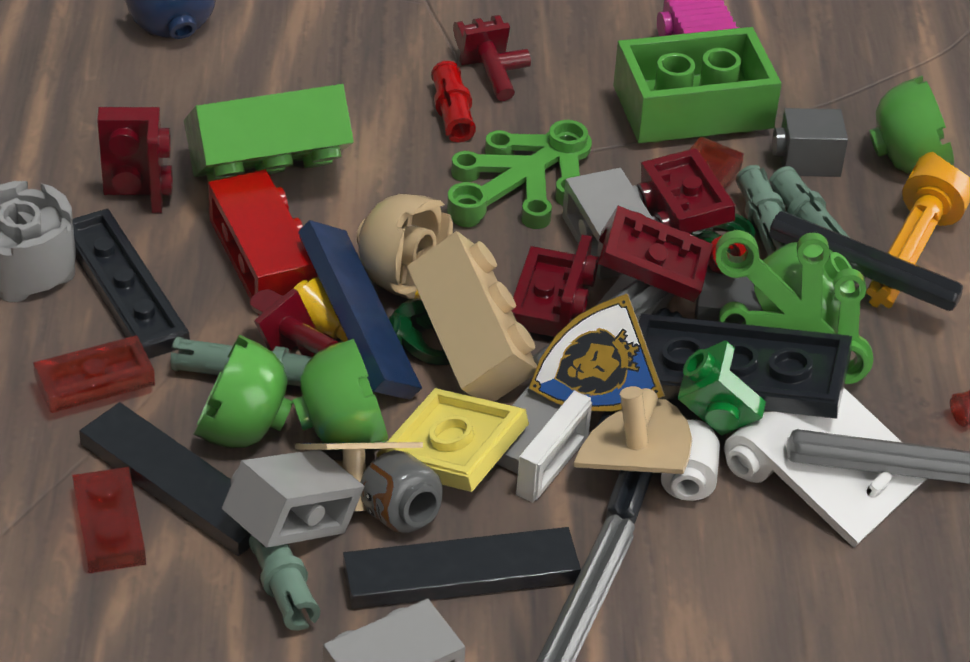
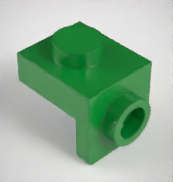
M726 340L707 349H700L688 358L683 368L684 375L678 395V400L721 436L762 419L766 404L764 399L730 371L735 348Z

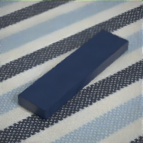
M309 220L298 231L300 239L347 339L355 340L368 373L367 378L372 392L411 400L422 389V386L347 231Z

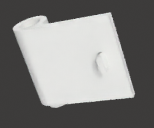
M845 388L843 389L837 419L764 411L762 419L739 428L726 440L724 445L727 464L735 475L747 481L759 483L775 472L853 548L927 480V478L894 475L886 471L878 473L792 462L787 458L786 441L795 429L901 442ZM870 487L872 491L868 495L866 490Z

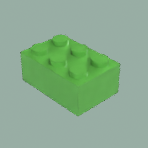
M753 27L618 41L613 86L638 143H656L665 140L707 137L710 135L752 132L775 128L782 83Z
M344 84L196 105L184 119L193 176L207 175L208 182L237 176V174L244 173V169L255 168V171L266 169L268 174H275L285 171V167L293 165V162L302 160L304 168L329 165L333 163L332 160L341 158V151L354 143Z

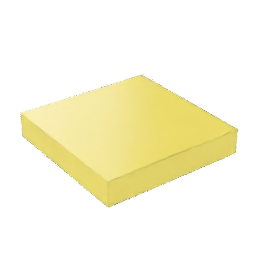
M434 388L387 441L423 442V448H383L376 453V456L379 457L381 454L393 450L408 452L439 475L442 485L472 492L529 425L527 412L523 408Z

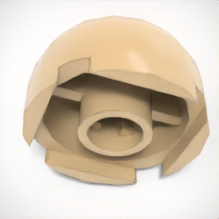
M397 194L379 202L361 222L357 231L359 258L368 277L378 287L391 294L414 299L417 289L407 266L453 234L451 215L441 212L440 206L445 205L441 200L421 195Z

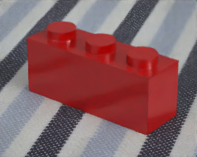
M266 169L208 182L210 222L250 300L254 294L265 289L284 296L303 280L309 282L318 277L298 233L303 227L302 222L298 217L292 218L284 189L282 187H275Z

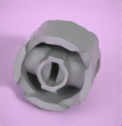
M12 181L0 184V298L7 302H20L31 294L50 290L58 284L67 283L75 276L76 250L72 207L66 196L53 186L41 183V191L28 189V181Z

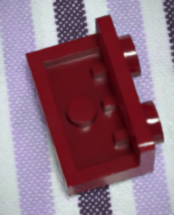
M582 234L576 254L530 246L513 296L516 308L511 310L516 321L523 325L528 332L556 337L573 319L586 312L589 290L584 289V286H594L599 256L591 255L592 236Z

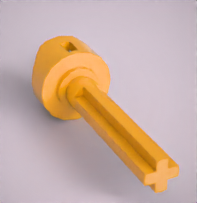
M934 152L926 153L920 157L902 189L903 201L910 213L887 253L916 264L936 225H953L961 220L970 203V177ZM873 280L866 290V294L871 296L869 303L876 308L880 304L888 309L891 308L900 291Z

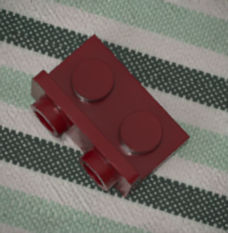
M98 107L97 123L104 195H151L152 213H162L163 195H172L173 169L172 165H163V158H170L171 134L170 128H161L160 107Z
M697 148L641 162V183L636 186L641 192L643 204L650 215L658 218L660 223L691 233L735 221L734 202Z
M618 205L601 231L599 241L603 243L598 264L695 302L702 292L713 244L699 239L688 232L680 231L648 218L639 212L631 211Z

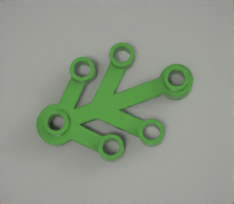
M560 120L552 124L546 135L510 134L507 131L496 130L488 133L486 136L485 154H476L472 151H460L454 154L452 157L451 174L454 179L462 183L453 185L448 191L447 212L451 215L453 222L461 227L476 226L486 215L487 206L526 182V200L522 204L521 220L525 226L532 229L547 227L551 222L552 204L546 197L545 169L559 161L561 177L556 182L555 200L563 206L566 178L580 176L579 160L586 158L591 152L592 140L588 135L587 128L582 123L574 120ZM514 150L536 152L531 156L513 155ZM480 172L502 173L483 186L470 183L479 178Z
M741 230L725 233L716 244V263L718 268L729 277L740 278L746 276L781 311H749L748 307L743 303L729 302L721 308L719 322H726L725 319L729 315L736 313L744 317L745 320L742 324L852 336V351L856 355L854 359L849 361L845 384H853L863 379L870 372L873 365L872 348L868 341L859 335L860 301L866 294V284L863 275L856 269L847 268L839 271L834 277V294L837 300L840 301L836 333L822 319L824 265L830 257L829 245L823 235L807 233L797 243V257L802 264L800 298L759 258L758 244L751 234ZM734 243L743 244L747 248L746 252L741 256H732L727 252V249ZM816 244L821 246L823 251L817 257H808L803 253L804 249L809 245ZM848 280L856 281L859 284L858 289L852 293L843 292L840 286Z

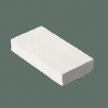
M574 390L519 456L517 496L532 503L538 500L585 442L589 435L592 407L590 397Z

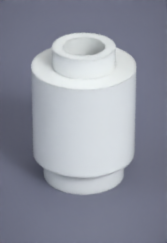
M687 420L692 435V448L684 474L661 473V483L664 489L673 497L686 501H696L706 498L716 488L720 442L714 430L707 423L700 420Z

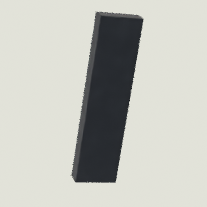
M107 208L73 218L76 259L140 361L178 350L172 347L176 337L190 340L188 329L110 210Z
M119 402L79 430L81 445L235 555L240 556L250 548L249 539L251 534L222 509L231 487V479L130 408Z
M569 527L343 552V568L352 609L417 602L427 598L435 600L572 584L576 582L581 571Z

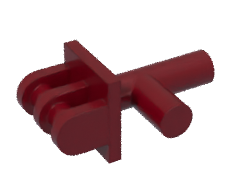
M500 15L491 16V20L483 22L481 18H476L472 20V24L464 25L463 21L454 22L453 32L460 50L459 61L461 66L482 62L499 101L511 99L515 91L506 71L530 67L531 57L528 49L506 52L510 32L509 23H503Z
M292 288L282 296L272 290L265 289L252 296L250 304L253 310L260 314L254 322L268 350L273 351L278 346L288 348L290 352L297 346L301 355L313 357L319 351L339 343L316 330L297 290Z

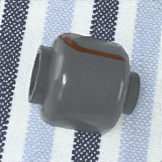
M393 450L381 454L369 464L360 481L365 486L361 494V500L366 511L394 532L407 534L421 529L436 517L441 506L443 486L439 475L408 452Z

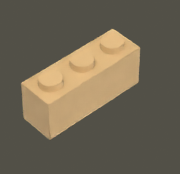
M456 231L410 263L407 268L461 390L473 397L495 402L534 375L537 364L533 359L531 351L535 349V344L528 331L516 321L511 311L516 308V303L508 289L501 282L497 281L493 269L497 267V263L490 250L482 242L478 241L474 244Z

